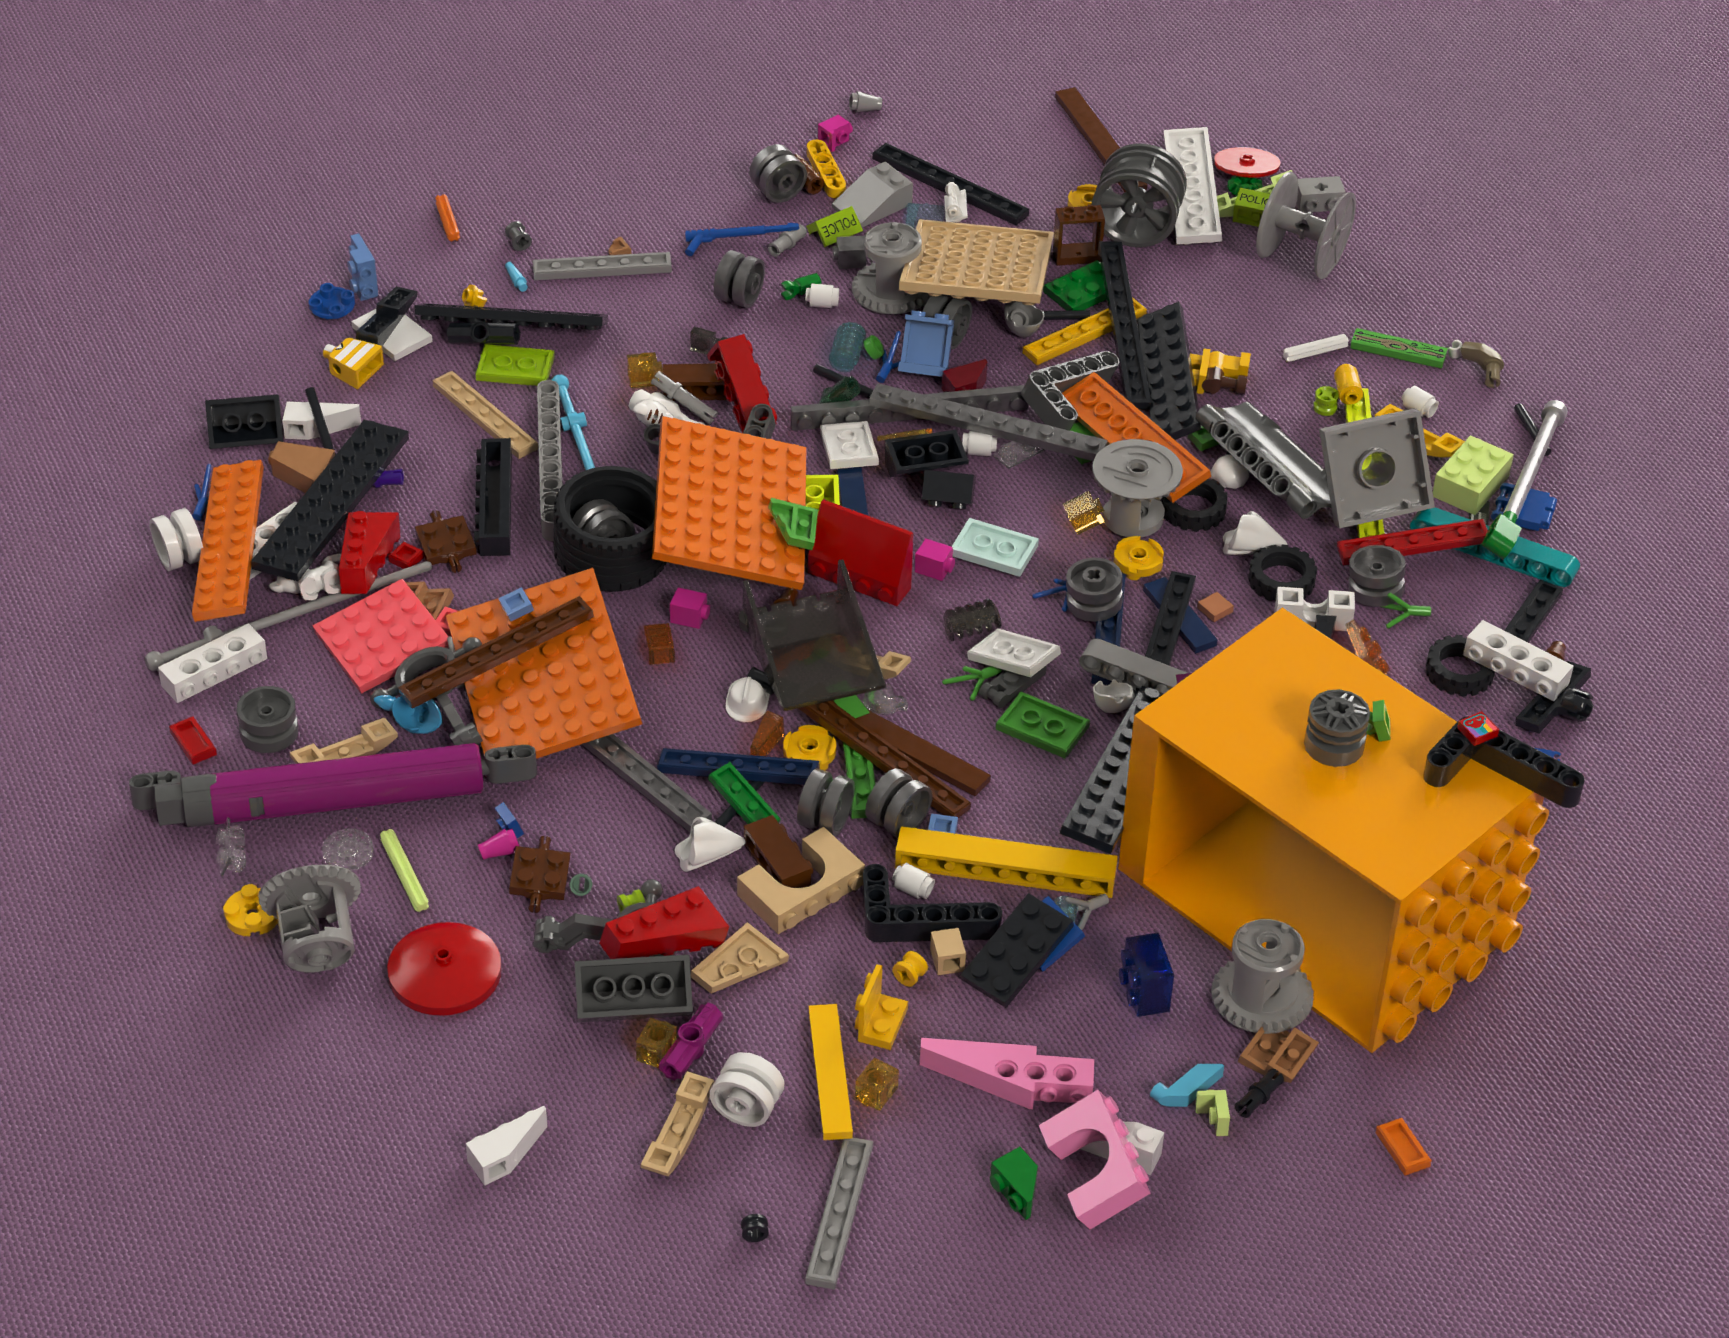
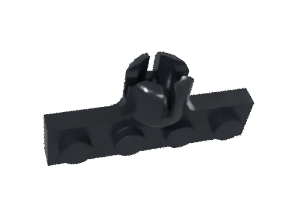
M1567 661V663L1574 666L1569 685L1555 701L1537 694L1516 717V726L1539 734L1557 715H1563L1565 718L1577 722L1586 721L1593 710L1594 705L1591 701L1593 696L1580 688L1591 677V668Z

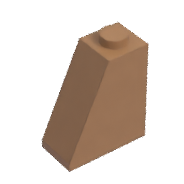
M278 441L274 450H271L269 453L268 463L272 466L273 476L306 493L335 457V450Z

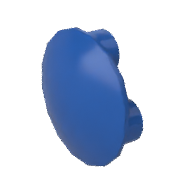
M331 283L322 284L320 290L316 291L309 299V309L314 315L324 319H338L346 316L355 306V297L352 290L335 287Z

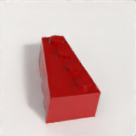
M745 334L718 341L707 354L710 362L715 361L717 369L714 372L717 379H722L725 383L724 394L727 400L735 405L732 408V412L742 433L751 410L758 404L769 405L775 422L777 421L776 411L770 406L768 400V389L762 384L760 378V367L758 363L754 362L752 356V345L749 340H746ZM761 417L759 421H764L768 417Z
M348 512L339 565L341 594L368 593L378 576L377 571L379 568H383L386 556L392 553L394 543L398 542L401 538L399 512Z
M697 886L605 923L599 944L610 959L650 957V955L656 954L670 956L674 955L675 951L688 949L689 952L700 951L701 947L706 946L718 948L724 943L730 926L702 889Z

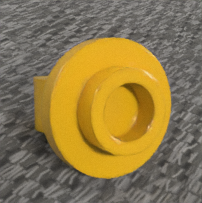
M469 285L462 293V301L465 306L476 305L484 307L487 298L482 297L484 292L475 285Z

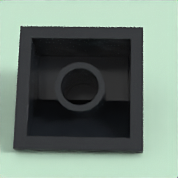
M925 470L922 500L927 501V506L942 507V503H951V508L966 509V505L972 506L976 477L973 474Z

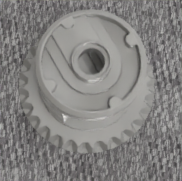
M898 222L883 223L871 228L865 234L863 242L866 256L874 262L870 266L865 265L863 270H859L857 276H854L852 282L854 298L863 307L884 314H902L921 308L930 298L928 293L908 294L899 290V281L904 265L916 259L921 253L922 238L920 233L913 227Z
M1142 439L1121 440L1101 449L1094 458L1092 473L1094 474V480L1098 482V486L1104 488V492L1111 493L1112 495L1102 510L1104 524L1114 533L1124 537H1146L1157 532L1163 524L1165 512L1160 500L1162 496L1168 497L1170 492H1175L1182 479L1183 468L1179 458L1165 446Z
M308 865L282 872L268 880L261 887L258 895L259 904L262 910L269 916H274V918L278 919L283 960L288 967L307 973L326 971L343 965L353 956L355 947L348 907L357 900L361 887L360 880L354 872L335 865ZM327 917L328 923L338 921L339 928L324 927L325 931H320L318 918Z
M1272 919L1254 920L1244 924L1237 930L1232 943L1234 961H1227L1224 967H1220L1219 972L1215 974L1211 988L1214 1006L1223 1018L1238 1028L1257 1033L1263 1027L1264 1034L1287 1031L1306 1019L1313 1006L1314 990L1312 989L1311 981L1307 979L1306 973L1300 970L1305 950L1301 935L1290 925ZM1267 942L1266 948H1264L1261 944Z

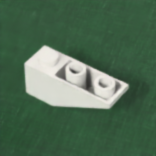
M287 402L282 420L285 439L310 440L320 437L309 402ZM319 403L329 434L361 424L359 404Z
M545 1106L528 1111L523 1116L509 1123L501 1124L498 1128L484 1135L476 1136L466 1143L467 1161L484 1185L510 1174L547 1128Z

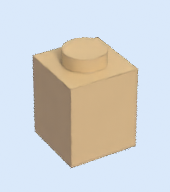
M959 928L931 932L930 951L937 975L963 972L965 970L966 951Z

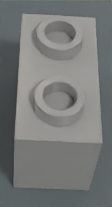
M1340 176L1298 179V196L1296 201L1298 210L1305 213L1309 211H1331L1336 201L1346 193Z

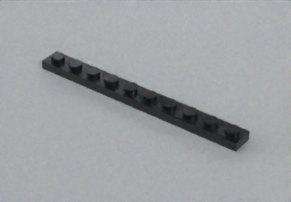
M1099 241L1098 251L1116 353L1120 362L1119 370L1124 397L1138 409H1149L1151 398L1123 245L1120 241Z

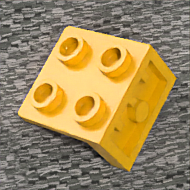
M876 964L873 973H868L866 976L864 994H859L857 997L855 1010L859 1011V1013L857 1014L854 1028L858 1029V1042L891 1050L908 1010V1001L881 994L882 965Z

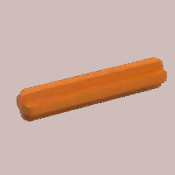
M445 194L437 195L435 197L436 206L447 238L451 242L454 240L458 241L460 238L459 230L448 198Z

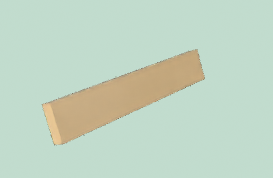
M453 371L433 380V387L494 439L511 438L512 454L518 459L538 450L537 441Z

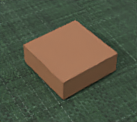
M1216 592L1200 600L1197 608L1210 620L1216 622L1231 614L1234 605Z

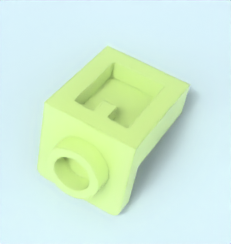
M1210 1089L1197 1091L1196 1113H1209L1210 1125H1215L1216 1136H1228L1230 1114L1226 1090Z

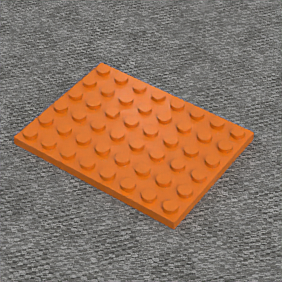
M663 416L660 423L652 559L802 590L804 585L805 549L786 543L768 505L770 499L775 498L805 506L806 447Z
M593 568L525 589L524 592L530 600L534 611L513 621L509 620L498 598L446 615L456 651L462 648L467 638L476 637L483 645L579 596L593 610V618L464 682L477 731L483 740L481 746L484 757L485 753L493 748L530 745L535 748L537 759L643 724Z

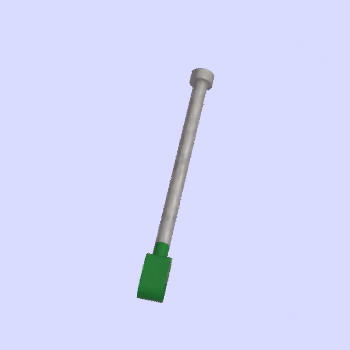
M1551 400L1545 404L1541 413L1543 423L1503 515L1500 513L1495 518L1483 540L1482 546L1502 560L1507 557L1517 541L1522 528L1515 523L1555 429L1564 423L1567 416V407L1560 401Z

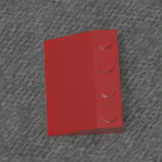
M823 499L817 516L815 543L813 549L809 550L808 573L898 606L911 589L913 532Z

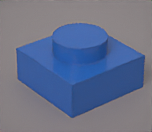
M502 802L495 807L500 817L496 820L502 830L505 828L506 831L513 829L516 838L524 834L523 830L505 803Z

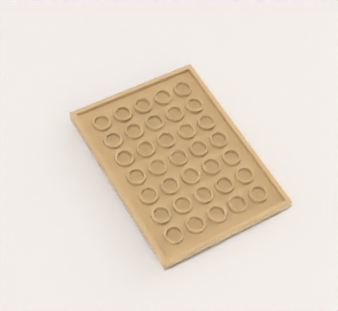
M919 219L916 230L922 238V250L916 259L904 265L899 281V290L908 294L923 292L928 293L930 296L951 295L957 299L975 297L979 301L997 299L1002 303L1018 301L1024 305L1040 304L1054 232Z

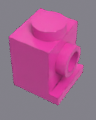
M839 114L818 124V140L824 141L831 152L835 151V147L849 141V134L853 132L851 123Z

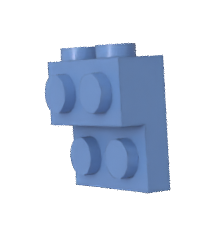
M360 234L351 235V245L348 246L350 261L347 262L349 272L352 275V279L349 280L350 288L358 295L361 301L378 297L375 259Z

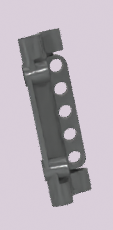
M1244 402L1229 408H1219L1207 404L1199 409L1196 414V420L1273 494L1286 501L1287 505L1302 519L1311 517L1322 507L1331 508L1326 470L1285 434L1273 420L1263 415L1250 402Z

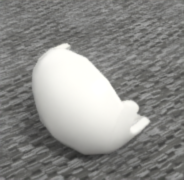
M1225 455L1218 458L1210 471L1211 480L1218 481L1224 488L1237 489L1244 486L1250 472L1232 455Z
M1115 679L1108 686L1103 685L1102 681H1098L1093 686L1095 702L1105 713H1119L1126 710L1135 699L1133 687L1127 683H1118Z

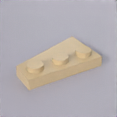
M747 922L691 970V978L712 994L788 962L789 955Z

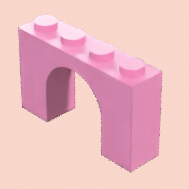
M1099 1090L1094 1091L1039 1125L1047 1147L1061 1160L1089 1143L1095 1141H1107L1109 1143V1158L1103 1170L1095 1178L1067 1194L1076 1217L1089 1229L1094 1228L1151 1194L1146 1184L1149 1181V1177L1144 1168L1138 1165L1136 1161L1139 1154L1134 1145L1128 1142L1126 1138L1129 1131L1124 1122L1118 1119L1116 1115L1119 1112V1108L1111 1096L1105 1097Z

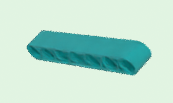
M1435 507L1418 511L1410 523V529L1414 530L1472 520ZM1519 536L1514 547L1503 560L1483 547L1482 544L1453 548L1560 587L1569 586L1580 568V562L1576 557Z

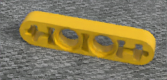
M818 139L811 140L807 143V157L814 170L824 179L823 189L827 196L838 198L846 190V182L826 143Z

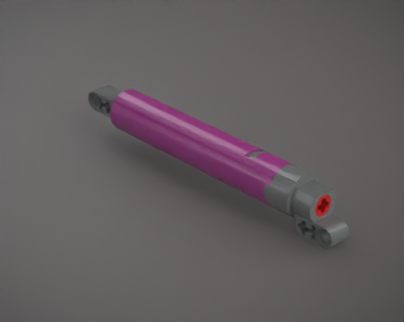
M476 743L188 776L182 777V779L177 771L144 773L133 776L129 780L133 807L139 810L157 808L159 826L186 823L189 828L478 794L483 791V775H486L489 782L495 784L530 780L537 775L536 750L530 745L493 748L485 753V759L481 760L479 746Z

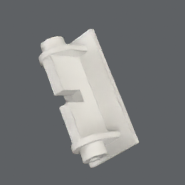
M954 182L948 183L945 187L947 195L944 196L946 222H960L968 218L966 190L960 191L957 184Z

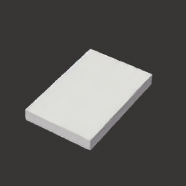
M376 309L351 321L352 328L357 331L376 314ZM404 315L382 346V350L392 360L397 361L433 342L432 335L407 315Z
M868 421L820 425V434L830 469L879 465V458Z
M996 629L967 652L968 660L1027 677H1032L1061 654L1060 646L1002 629Z

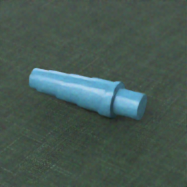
M507 262L505 268L510 275L512 283L521 292L526 291L528 288L526 279L512 262Z

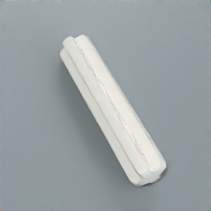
M1345 334L1308 342L1285 348L1283 350V357L1287 362L1346 348L1349 340Z

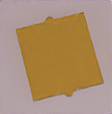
M932 429L912 430L877 436V440L883 441L933 432Z

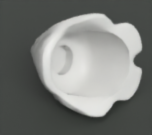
M1254 511L1242 515L1237 528L1226 532L1223 536V553L1225 555L1255 554L1256 552L1259 553L1260 549L1264 547L1266 549L1269 548L1270 545H1287L1284 538Z
M696 817L691 825L690 836L676 845L675 855L680 860L681 869L688 872L739 850L745 844V839L709 819Z

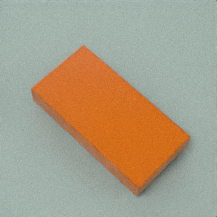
M1403 1118L1376 1127L1375 1133L1404 1176L1431 1166L1432 1160Z

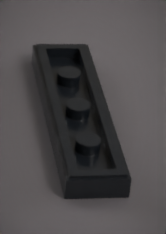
M1540 579L1504 631L1529 643L1562 596L1563 588Z

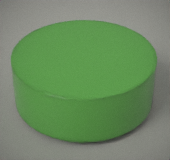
M871 335L864 339V347L871 358L877 360L883 356L884 347L876 336Z

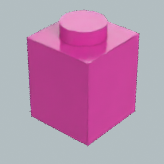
M925 538L915 553L916 573L943 581L948 572L951 573L954 568L955 558H953V547Z
M678 587L670 602V623L700 629L703 620H707L710 614L707 594Z

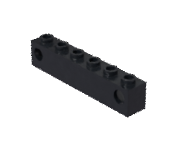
M511 438L481 439V449L476 450L477 464L481 465H476V479L480 480L476 481V496H480V498H475L476 513H479L475 514V529H479V531H474L475 546H480V556H508L511 553ZM493 460L500 461L498 466H490L488 463Z

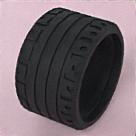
M620 466L591 468L567 480L561 486L554 501L553 550L554 557L562 572L569 576L593 568L600 591L608 592L635 589L656 578L667 564V562L652 559L657 481L638 470ZM604 499L611 502L633 524L642 527L644 531L630 537L603 538L581 530L574 524L572 519L584 504L592 500Z

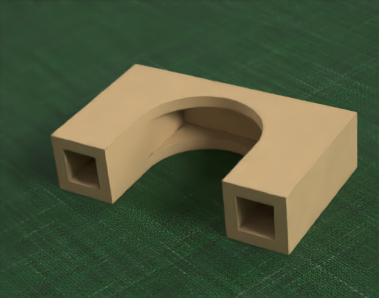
M825 827L802 839V856L804 859H808L812 867L822 876L814 885L805 888L784 886L776 881L759 864L737 877V896L777 934L793 928L800 921L815 915L820 909L837 902L842 896L852 890H857L863 885L865 864Z

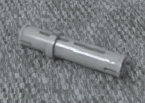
M661 371L657 372L656 378H653L651 381L652 385L668 394L667 397L670 400L675 399L707 422V424L710 425L714 421L713 418H716L718 415L717 411L682 388L681 383H675Z

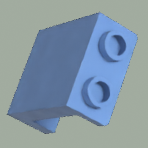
M912 310L911 315L905 314L906 324L898 371L942 377L943 371L948 370L954 320H949V315L935 313V318L925 317L926 312Z

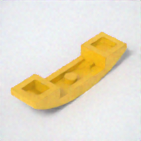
M1389 404L1377 412L1375 417L1404 410ZM1423 428L1426 452L1429 456L1451 457L1465 442L1449 433L1439 437Z

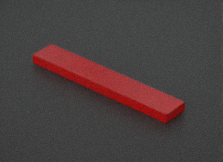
M1484 519L1337 541V549L1344 566L1349 565V560L1355 551L1369 545L1392 547L1403 556L1482 544L1488 530Z

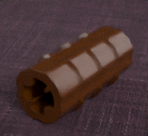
M794 154L805 165L807 170V179L803 188L812 195L819 193L824 187V179L808 164V161H805L798 154Z

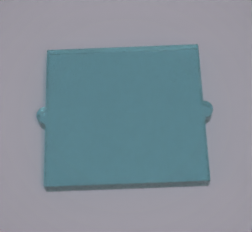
M908 203L906 225L916 229L919 219L943 221L945 206L929 205L928 203Z

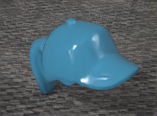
M390 695L374 697L375 703L386 711H392L395 721L408 732L428 734L438 729L442 723L440 708L432 699L412 709L402 696L398 698Z

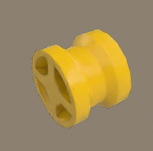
M908 951L902 957V961L897 962L893 966L892 971L895 978L901 984L912 987L917 983L918 976H923L928 971V965L920 954Z

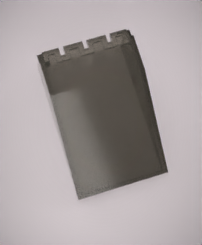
M843 559L838 560L837 590L821 593L820 601H817L816 596L812 595L795 599L796 606H792L791 601L770 605L771 612L767 611L766 606L757 608L749 581H743L745 623L755 654L783 711L886 688V683Z

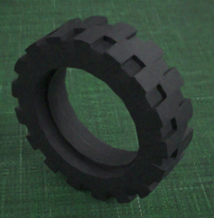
M1207 479L1184 496H1200L1213 504L1212 507L1200 511L1188 510L1162 496L1161 502L1165 510L1164 518L1166 521H1171V525L1181 527L1180 529L1186 531L1187 529H1192V532H1199L1201 529L1204 531L1210 530L1212 526L1215 528L1225 518L1227 492H1224V487L1218 485V482L1214 479Z
M1284 544L1281 546L1270 545L1269 548L1266 549L1264 547L1260 549L1259 553L1256 552L1253 555V559L1250 561L1248 581L1250 582V587L1252 590H1256L1258 596H1264L1266 600L1271 602L1272 600L1276 601L1278 587L1303 588V599H1305L1306 595H1310L1315 587L1317 566H1315L1314 559L1309 558V554L1305 551L1301 552L1298 547L1291 548ZM1278 565L1288 566L1298 571L1302 578L1292 582H1278L1265 575L1263 570Z
M1455 635V637L1445 636L1443 640L1438 639L1435 641L1434 646H1430L1426 661V675L1429 676V681L1432 684L1435 683L1437 685L1436 688L1439 690H1445L1450 695L1455 693L1465 697L1467 694L1474 696L1478 695L1480 691H1486L1488 685L1491 686L1493 683L1495 671L1477 663L1481 671L1462 675L1447 670L1441 664V661L1448 657L1459 656L1468 658L1463 655L1467 640L1463 635Z

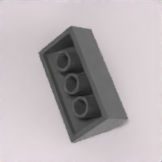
M690 955L575 961L578 1023L692 1016Z

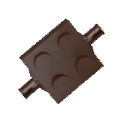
M435 510L436 515L432 511L430 513L432 523L415 526V533L420 547L424 551V557L432 565L449 563L453 573H456V569L460 572L462 566L459 560L464 557L477 555L476 546L464 516L442 520L440 511Z
M545 836L540 837L538 848L516 846L509 894L529 898L530 904L528 909L532 913L535 904V913L540 911L541 900H564L571 852L549 850L551 838L546 836L545 844Z

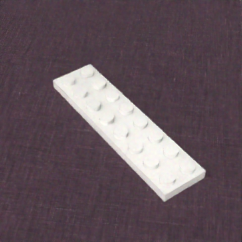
M1208 128L1164 130L1165 150L1180 162L1187 178L1186 193L1179 208V215L1175 224L1176 244L1188 245L1192 243L1221 242L1222 232Z

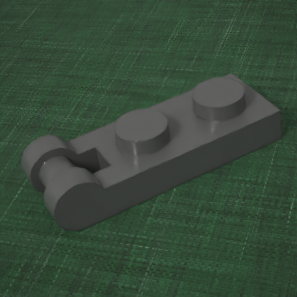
M1046 666L1032 677L1004 671L990 683H984L979 690V695L985 699L990 698L993 700L994 705L1003 708L1016 698L1020 692L1025 691L1046 674Z

